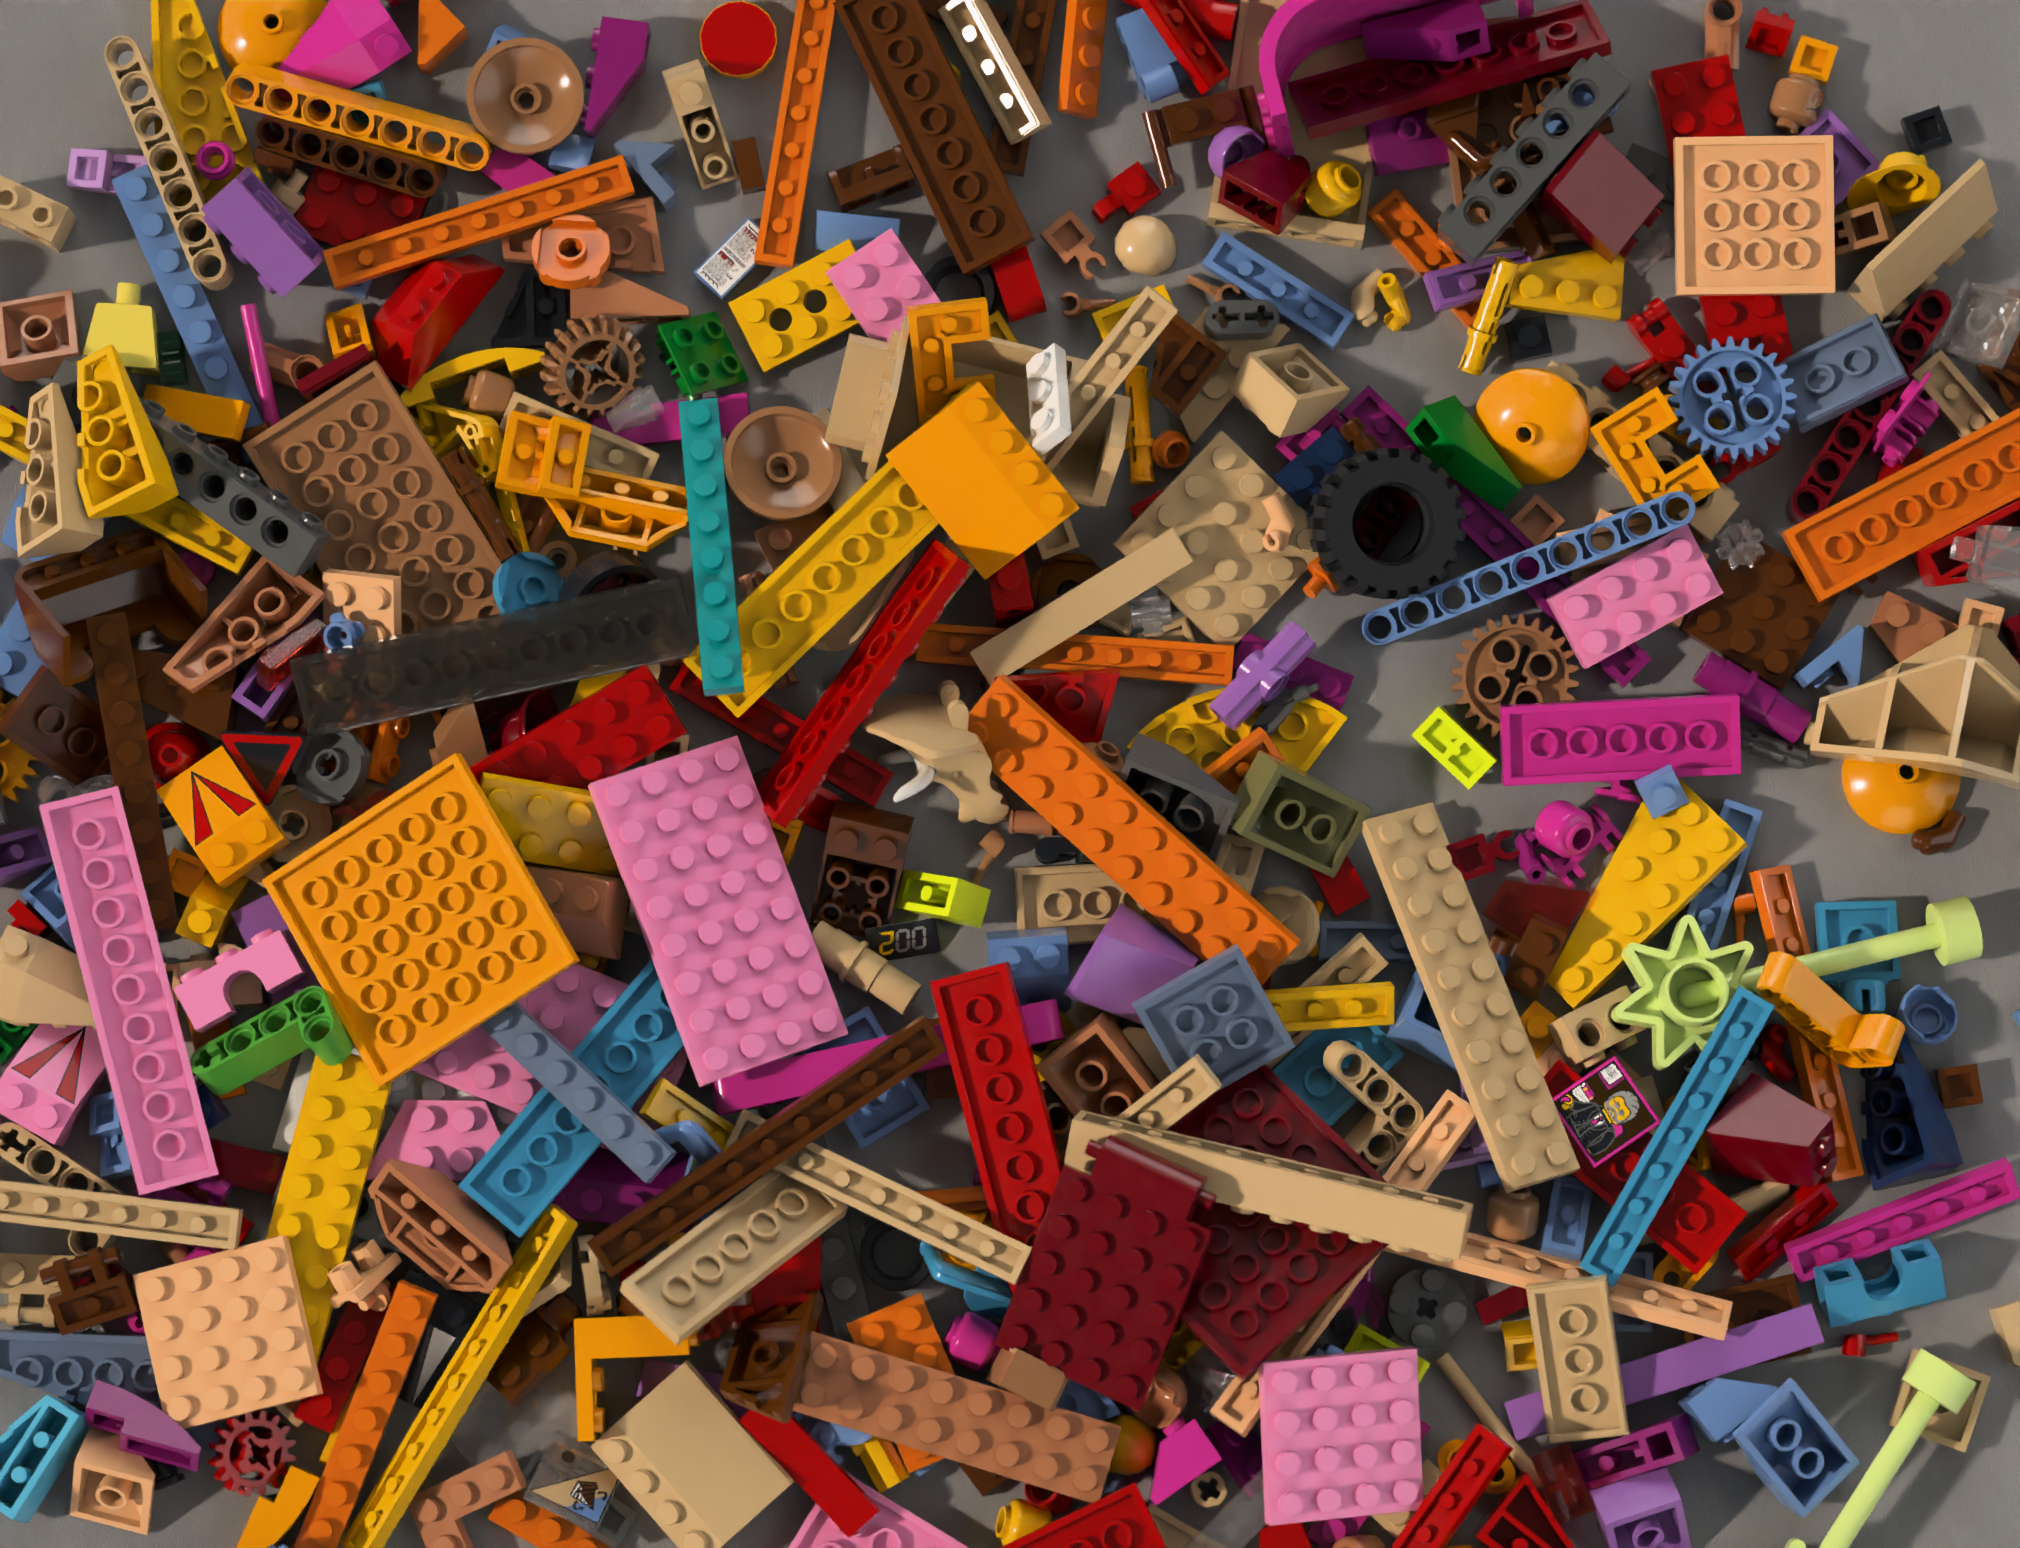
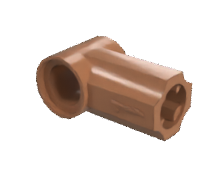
M1709 0L1702 15L1705 24L1704 59L1728 54L1732 72H1737L1739 70V31L1742 3L1740 0ZM1717 4L1726 5L1731 10L1732 18L1726 21L1719 20L1713 13V6Z
M264 342L271 380L274 383L299 391L295 382L301 379L306 371L311 369L317 370L324 366L320 359L314 355H301ZM250 358V366L248 371L251 375H254L252 362Z

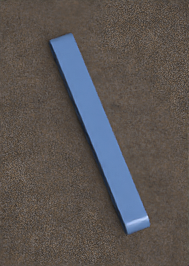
M1670 492L1431 587L1421 594H1413L1409 598L1398 600L1368 613L1362 622L1363 635L1372 644H1387L1688 524L1694 517L1695 503L1691 496L1685 492ZM1672 498H1683L1689 504V514L1683 520H1672L1666 514V504ZM1637 512L1646 513L1651 519V529L1645 535H1635L1629 529V519ZM1606 527L1612 531L1614 543L1608 550H1598L1594 547L1591 536L1595 529ZM1561 542H1569L1577 550L1575 561L1569 565L1560 564L1555 559V548ZM1533 557L1539 563V574L1534 579L1527 580L1519 575L1517 565L1522 558ZM1486 572H1496L1502 578V588L1498 593L1487 594L1481 588L1480 580ZM1451 586L1459 587L1465 593V603L1458 609L1448 607L1443 599L1444 592ZM1421 601L1427 606L1428 617L1423 623H1413L1407 617V607L1411 602ZM1381 615L1389 619L1391 632L1387 637L1378 638L1372 634L1370 623L1375 616Z

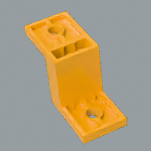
M677 1233L669 1238V1246L687 1233ZM646 1316L574 1319L578 1442L597 1441L600 1438V1432H607L606 1407L599 1408V1392L606 1390L605 1367H598V1359L694 1355L693 1347H700L701 1345L700 1328L676 1346Z

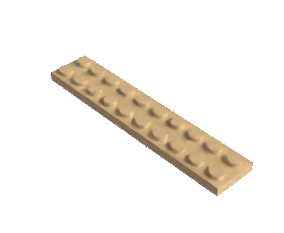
M1433 802L1364 820L1361 832L1505 1192H1512L1576 1172L1580 1169L1579 1163L1495 955L1488 945L1489 940L1463 876L1452 863L1451 854L1446 848L1449 845V841Z

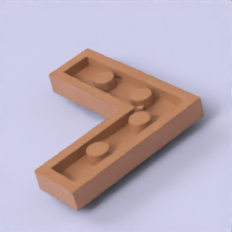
M512 1449L415 1494L408 1508L426 1548H474L461 1518L527 1487L528 1484Z

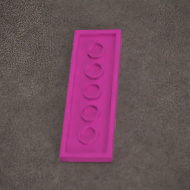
M1737 693L1499 705L1503 786L1640 779L1668 764H1671L1677 777L1741 774L1740 695Z

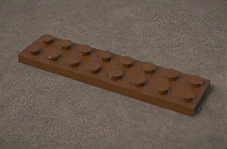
M837 0L834 2L836 11L962 273L969 277L1035 241L1036 239L921 1Z

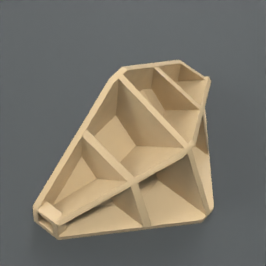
M1966 624L1865 683L1821 697L1815 722L1809 721L1806 727L1804 744L1810 745V756L1907 765L1991 781L2020 790V665L1990 628Z

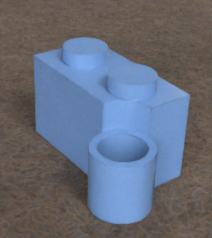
M1141 8L1116 18L1115 29L1143 98H1147L1151 104L1180 93L1179 85L1187 83L1188 75L1144 10Z

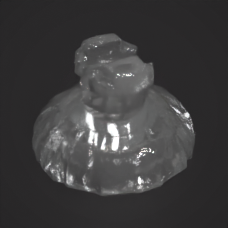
M1198 1354L1191 1356L1186 1363L1187 1373L1190 1379L1203 1390L1202 1398L1199 1399L1197 1406H1202L1201 1411L1207 1414L1209 1420L1221 1422L1211 1414L1210 1410L1236 1375L1216 1355Z

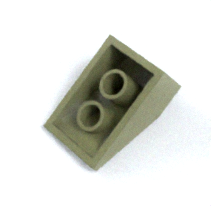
M1259 750L1235 793V796L1240 800L1229 826L1247 839L1334 878L1359 834L1363 821L1367 819L1372 809L1295 766Z

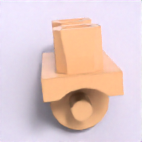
M372 1239L359 1243L351 1251L352 1256L360 1267L358 1271L351 1260L335 1266L327 1274L336 1289V1292L328 1298L334 1309L339 1308L345 1301L358 1303L363 1311H367L369 1308L374 1311H383L390 1305L391 1294L389 1289L391 1288V1283L385 1277L402 1262V1259L396 1251L384 1254L379 1245Z

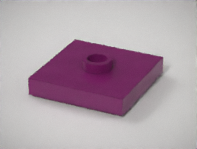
M1427 107L1410 111L1404 115H1396L1371 122L1365 126L1375 177L1449 164L1448 147L1426 125Z

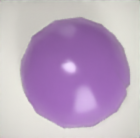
M1246 126L1225 127L1213 138L1208 148V162L1211 170L1222 180V174L1225 169L1263 151L1264 139L1253 129Z

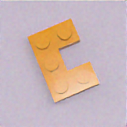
M986 297L906 306L919 425H923L936 415L968 383L973 385L978 380L997 402L993 373L959 378L954 377L951 344L991 339Z
M1658 386L1589 429L1637 506L1675 491L1685 492L1696 503L1720 488L1701 455H1696L1665 475L1645 443L1647 439L1678 421ZM1672 498L1666 504V514L1669 518H1672L1688 508L1689 504L1683 498ZM1642 512L1649 525L1652 526L1650 517Z

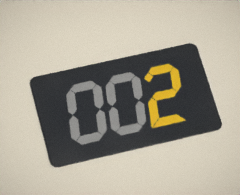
M935 918L867 928L865 930L866 941L869 943L868 948L888 961L940 952Z

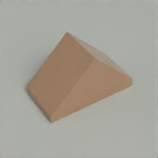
M1014 1347L1013 1349L1010 1348L1009 1351L1003 1348L1000 1349L985 1381L1053 1412L1069 1379L1065 1377L1063 1371L1048 1366L1047 1363Z

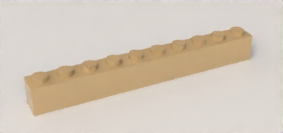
M1081 1110L1071 1122L1064 1165L1068 1164L1088 1174H1091L1096 1162L1095 1158L1085 1154L1089 1141L1092 1139L1104 1144L1107 1137L1113 1135L1207 1177L1204 1190L1217 1195L1215 1202L1230 1205V1209L1236 1213L1250 1215L1254 1214L1255 1211L1270 1215L1269 1218L1277 1223L1292 1224L1296 1221L1309 1224V1229L1319 1233L1329 1234L1333 1230L1349 1234L1348 1237L1351 1240L1360 1243H1371L1373 1240L1388 1243V1247L1394 1251L1410 1253L1413 1249L1428 1253L1430 1259L1439 1262H1451L1452 1259L1459 1260L1465 1250L1474 1203Z

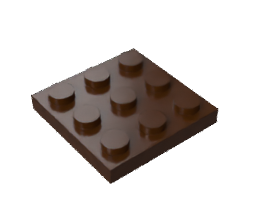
M1740 529L1713 573L1723 594L1690 611L1679 631L1723 658L1729 659L1746 671H1756L1759 679L1781 692L1841 592L1819 603L1796 561Z

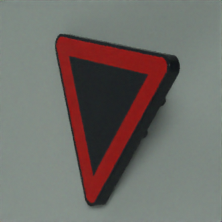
M224 730L220 734V740L262 803L266 806L271 805L306 741L305 736L301 733Z

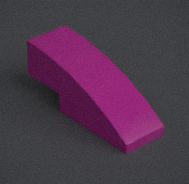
M96 1379L86 1406L85 1425L119 1434V1450L192 1471H198L201 1447L185 1429L145 1399L120 1387Z

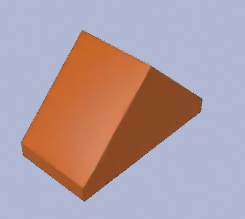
M419 0L417 64L422 74H430L469 35L466 27L439 0Z

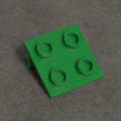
M716 311L657 326L658 331L656 335L658 339L655 342L660 347L665 360H667L665 362L667 367L676 365V368L670 374L672 377L681 376L676 380V383L681 391L682 398H687L688 401L699 400L703 398V393L749 381Z

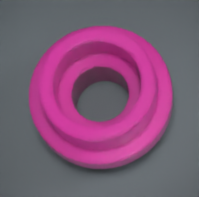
M211 141L204 144L198 150L195 160L196 167L205 178L213 181L222 180L232 173L235 167V155L227 144L220 141ZM214 156H221L223 158L222 164L217 168L211 167V159Z

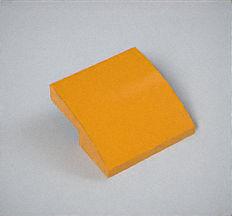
M512 410L507 418L494 488L538 497L577 500L579 498L592 425L553 415L550 420Z

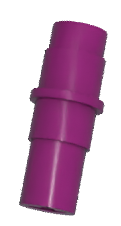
M1712 651L1703 659L1692 679L1694 683L1704 688L1708 694L1737 693L1740 695V714L1755 723L1759 722L1792 744L1801 736L1812 717V713L1778 693L1777 689L1759 679L1756 671L1748 672L1729 659L1725 660Z

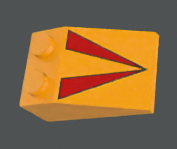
M223 745L156 790L216 883L224 889L290 844Z

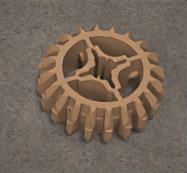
M597 313L593 322L587 314H582L580 325H577L573 320L567 319L569 330L563 333L560 329H554V334L558 338L556 343L551 341L545 342V347L551 354L540 356V362L547 367L539 372L540 378L547 382L543 386L544 391L549 396H553L552 402L558 408L564 406V411L572 416L578 412L582 419L588 420L592 411H594L598 419H603L606 408L612 413L618 414L616 404L619 401H622L624 404H630V398L627 396V393L629 391L640 392V387L634 382V379L645 377L644 371L638 367L646 362L645 356L641 352H637L641 348L640 341L632 338L633 331L627 326L621 327L619 320L611 318L607 322V318L603 314ZM590 342L587 347L578 350L582 345ZM615 344L619 353L617 371L613 370L610 365L614 355L611 351ZM568 362L571 363L575 369L574 374L571 378L574 382L570 389L568 388L566 382V368ZM597 362L604 371L595 367L594 370L589 368L588 372L581 363L590 366L592 363L596 365ZM607 384L603 388L595 391L596 388L600 385Z

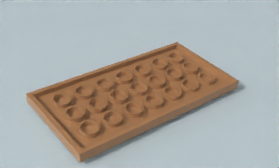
M378 361L371 362L242 445L270 490L276 489L286 494L292 500L291 505L301 512L305 511L317 516L323 522L322 527L332 533L316 560V564L322 572L332 568L401 576L403 692L399 695L411 714L425 707L413 689L411 680L521 646L546 630V628L538 631L522 629L509 622L499 611L493 597L492 582L496 570L504 561L499 560L498 554L463 497L459 498L456 490L458 488Z

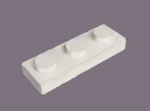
M1056 343L1050 345L1043 352L1035 354L1026 364L1031 445L1033 449L1042 455L1072 434L1066 350Z

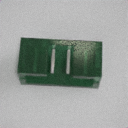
M173 330L156 333L161 383L165 387L189 384L184 342L179 331Z

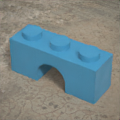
M1926 1238L1891 1247L1892 1263L1889 1270L1882 1277L1874 1280L1863 1279L1852 1258L1813 1267L1819 1308L1830 1328L1849 1326L1856 1321L1875 1316H1888L1895 1311L1914 1306H1927L1934 1301L1947 1298L1941 1257L1930 1239Z

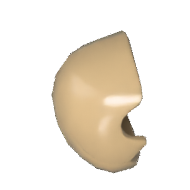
M1140 215L1122 224L1115 237V253L1118 260L1130 272L1155 277L1168 270L1177 256V240L1163 221L1155 217Z

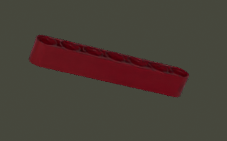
M1929 289L1923 292L1912 304L1890 339L1908 378H1910L1951 312L1950 299L1940 290ZM1923 303L1934 304L1938 308L1939 317L1936 319L1926 317L1922 312L1921 305ZM1901 336H1913L1918 342V350L1909 351L1905 349L1901 343ZM1905 384L1871 400L1877 407V415L1875 416L1865 415L1859 406L1841 415L1788 498L1786 514L1793 523L1799 524L1827 508L1873 436L1878 424L1889 411ZM1839 433H1852L1857 440V446L1853 449L1842 446L1839 441ZM1821 464L1832 466L1836 472V479L1834 481L1823 480L1818 474V466ZM1801 496L1810 498L1815 504V512L1812 514L1803 513L1797 506V499Z

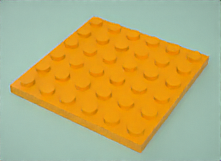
M454 753L262 880L378 1087H385L580 961L461 753Z

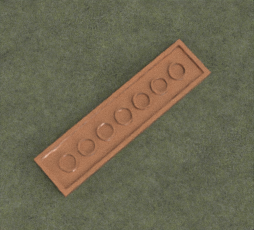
M811 1331V1348L792 1411L1088 1503H1093L1100 1499L1122 1428L1121 1426L1060 1407H1055L1054 1411L1051 1412L1014 1393Z

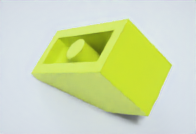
M904 870L894 908L953 924L981 928L991 890L960 878Z

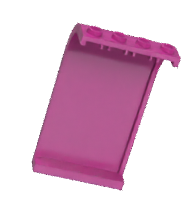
M1287 0L1276 11L1267 25L1259 51V70L1264 92L1257 94L1269 150L1277 148L1278 154L1285 158L1295 156L1284 97L1292 74L1307 57L1325 47L1363 37L1362 23L1449 0ZM1478 0V3L1481 6L1500 0ZM1514 0L1519 19L1534 15V0Z

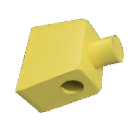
M118 283L116 304H96L82 355L89 356L111 344L115 346L127 374L162 376L163 368L157 312L151 306L140 305L141 285Z

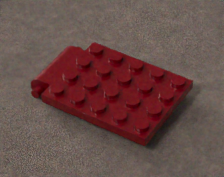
M1109 1135L1104 1144L1091 1139L1085 1149L1086 1155L1096 1159L1091 1174L1068 1164L1063 1166L994 1345L1007 1351L1010 1348H1018L1047 1363L1048 1366L1063 1371L1066 1378L1140 1412L1145 1407L1214 1234V1230L1191 1219L1197 1205L1211 1210L1217 1195L1204 1190L1207 1177L1116 1136Z

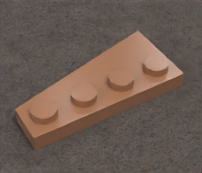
M653 196L611 202L577 213V215H583L594 220L597 227L608 235L611 261L607 270L666 275ZM552 222L502 237L501 244L505 262L533 264L531 254L532 240L541 227L543 231ZM569 246L568 252H561L566 257H575L580 254L575 246Z

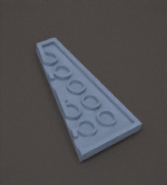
M0 1329L1 1377L31 1388L42 1389L58 1395V1398L72 1403L77 1402L87 1406L97 1379L141 1397L162 1411L146 1334L72 1332L61 1336L60 1331ZM224 1419L185 1430L201 1449L212 1452V1455L216 1456V1451L208 1448V1443L218 1442L220 1437L213 1430L215 1427L225 1430L227 1424Z

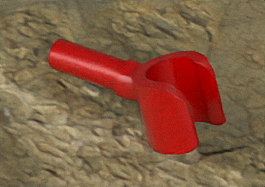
M1651 357L1626 372L1615 364L1604 375L1601 382L1610 391L1618 393L1637 375L1654 365L1656 361Z
M1891 1332L1877 1335L1847 1334L1842 1341V1355L1865 1357L1866 1345L1898 1342V1333Z

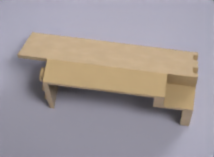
M906 315L903 317L900 331L892 329L889 343L849 333L824 438L826 443L863 451L861 462L868 463L865 479L869 480L888 461L885 455L922 426L919 425L917 418L908 318ZM991 337L990 340L951 344L954 377L959 378L993 373L998 405L1025 439H1027L1031 430L1026 364L1035 354L1043 352L1044 349ZM1066 355L1068 385L1088 360ZM1113 393L1053 469L1052 473L1077 504L1097 509L1100 506H1106L1125 448L1131 397Z

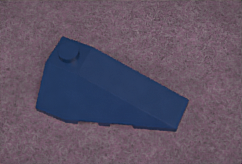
M1895 1013L1886 1014L1897 1019ZM1904 1032L1891 1066L1860 1068V1074L1865 1078L1866 1102H1861V1115H1866L1867 1139H1862V1154L1873 1191L1934 1178L1964 1164L1953 1127Z

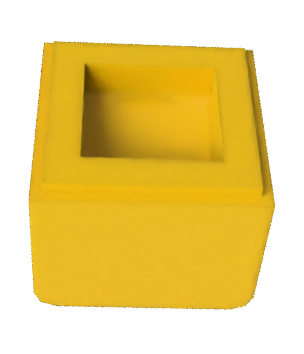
M1531 1319L1502 1323L1501 1333L1506 1372L1538 1369Z

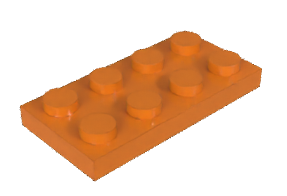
M921 1293L846 1324L855 1345L955 1375ZM896 1443L908 1474L944 1459L943 1457Z

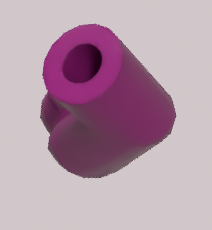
M1529 828L1525 833L1517 835L1515 846L1516 850H1519L1520 853L1518 861L1521 870L1528 881L1538 884L1545 879L1546 871L1533 850L1542 845L1537 841L1535 828Z

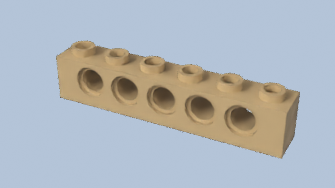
M1551 360L1544 369L1563 377L1574 386L1586 404L1590 422L1595 418L1605 419L1618 411L1609 404L1611 399L1602 390L1595 386L1589 389L1577 380L1579 374L1569 365L1563 362L1558 365ZM1590 430L1589 443L1584 454L1622 482ZM1658 434L1645 441L1659 465L1667 467L1670 471L1690 460V458L1682 460L1672 452L1673 446ZM1718 482L1720 485L1719 489L1704 497L1703 506L1695 507L1694 517L1687 524L1694 538L1706 547L1740 505L1734 499L1736 494L1721 482ZM1689 507L1675 515L1674 520L1679 521L1686 518L1689 514Z

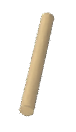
M1446 1352L1435 1361L1483 1425L1514 1448L1508 1457L1519 1472H1526L1536 1489L1546 1481L1544 1476L1451 1355Z

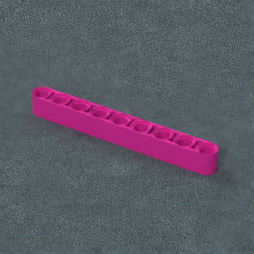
M1057 999L1021 1006L1031 1047L1065 1039ZM933 1025V1029L946 1047L941 1025ZM892 1035L776 1060L711 1083L710 1087L716 1114L719 1116L742 1112L743 1109L747 1111L797 1100ZM947 1050L914 1073L951 1065Z

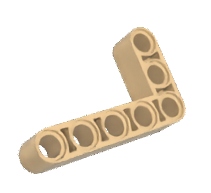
M1338 1040L1326 1048L1323 1055L1324 1066L1332 1076L1369 1109L1366 1115L1343 1140L1380 1174L1420 1127L1424 1120V1111L1421 1105L1365 1052L1347 1041ZM1352 1054L1350 1066L1341 1070L1343 1059L1347 1055ZM1379 1079V1087L1376 1092L1368 1095L1370 1084ZM1406 1105L1404 1115L1400 1119L1395 1120L1397 1109ZM1379 1135V1143L1375 1148L1369 1150L1370 1140L1374 1136Z

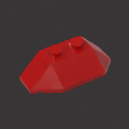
M476 254L435 259L415 265L370 321L377 359L389 380L411 391L505 272L504 269Z

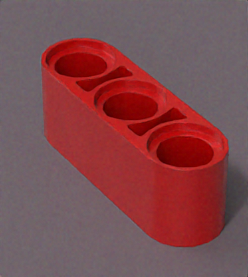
M1026 246L989 265L1009 323L1047 311Z

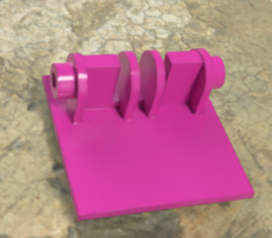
M1928 372L1920 383L1913 379L1900 396L1901 400L1894 410L1890 409L1877 426L1878 429L1870 439L1875 444L1869 455L1871 459L1879 451L1883 454L1881 457L1883 462L1888 466L1894 467L1897 463L1902 464L1913 446L1917 445V437H1923L1925 431L1939 417L1938 410L1940 405L1931 398L1925 401L1920 397L1931 373Z

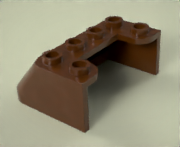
M149 529L131 530L95 542L79 552L51 556L24 565L17 569L14 574L15 593L34 650L64 688L87 680L94 671L93 660L86 652L90 650L85 618L126 612L130 637L154 629L166 643L179 648L189 640L208 618L207 588L159 534Z

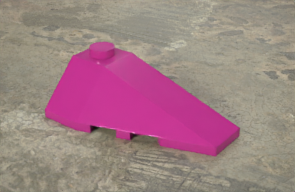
M330 0L316 22L309 30H306L297 46L276 69L349 90L380 73L413 50L379 0ZM275 89V95L279 100L283 102L293 101L291 94L287 90ZM322 99L313 100L315 108L326 103ZM271 122L276 131L282 128L280 124Z

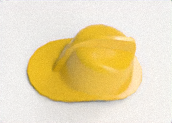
M1906 151L1895 152L1887 155L1880 162L1877 171L1859 178L1850 187L1847 195L1848 207L1853 210L1879 201L1887 203L1891 216L1931 203L1939 195L1941 182L1935 171L1928 167L1924 155H1916Z

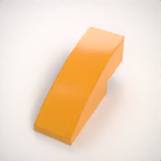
M291 1465L275 1500L265 1495L259 1496L236 1548H268L272 1544L274 1546L278 1545L309 1508L321 1475L298 1465Z

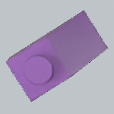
M41 825L0 836V887L53 863L48 841Z

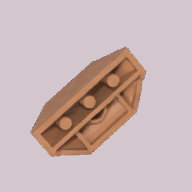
M390 1158L369 1186L368 1192L371 1199H374L376 1212L386 1238L445 1289L491 1293L513 1264L501 1222L462 1191L441 1171Z

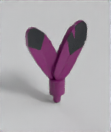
M1371 1265L1355 1287L1347 1303L1337 1312L1333 1327L1334 1334L1337 1337L1344 1336L1353 1329L1364 1308L1377 1333L1387 1339L1393 1336V1332L1389 1328L1385 1317V1307L1387 1305L1377 1287L1372 1283L1374 1266Z

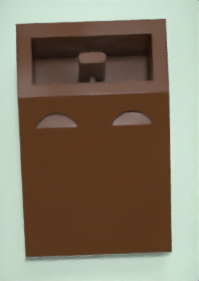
M837 800L829 823L809 925L817 926L823 920L835 929L839 928L845 933L865 938V930L867 928L891 925L915 817Z

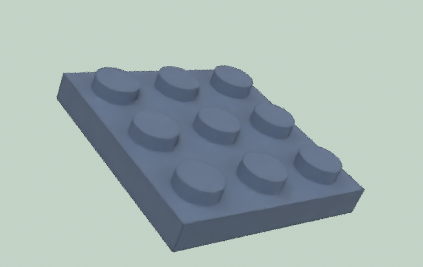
M1237 943L1131 1003L1170 1072L1173 1073L1198 1053L1223 1084L1217 1091L1296 1047Z

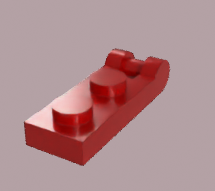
M1656 297L1647 304V310L1640 315H1632L1625 322L1649 356L1653 357L1656 363L1660 362L1662 364L1661 371L1664 374H1670L1671 378L1669 381H1679L1674 376V370L1676 367L1687 369L1683 363L1686 354L1697 359L1696 346L1672 317L1664 302ZM1655 322H1658L1664 331L1654 337L1648 328ZM1701 381L1697 384L1698 389L1702 393L1712 394L1717 390L1716 386L1710 381Z

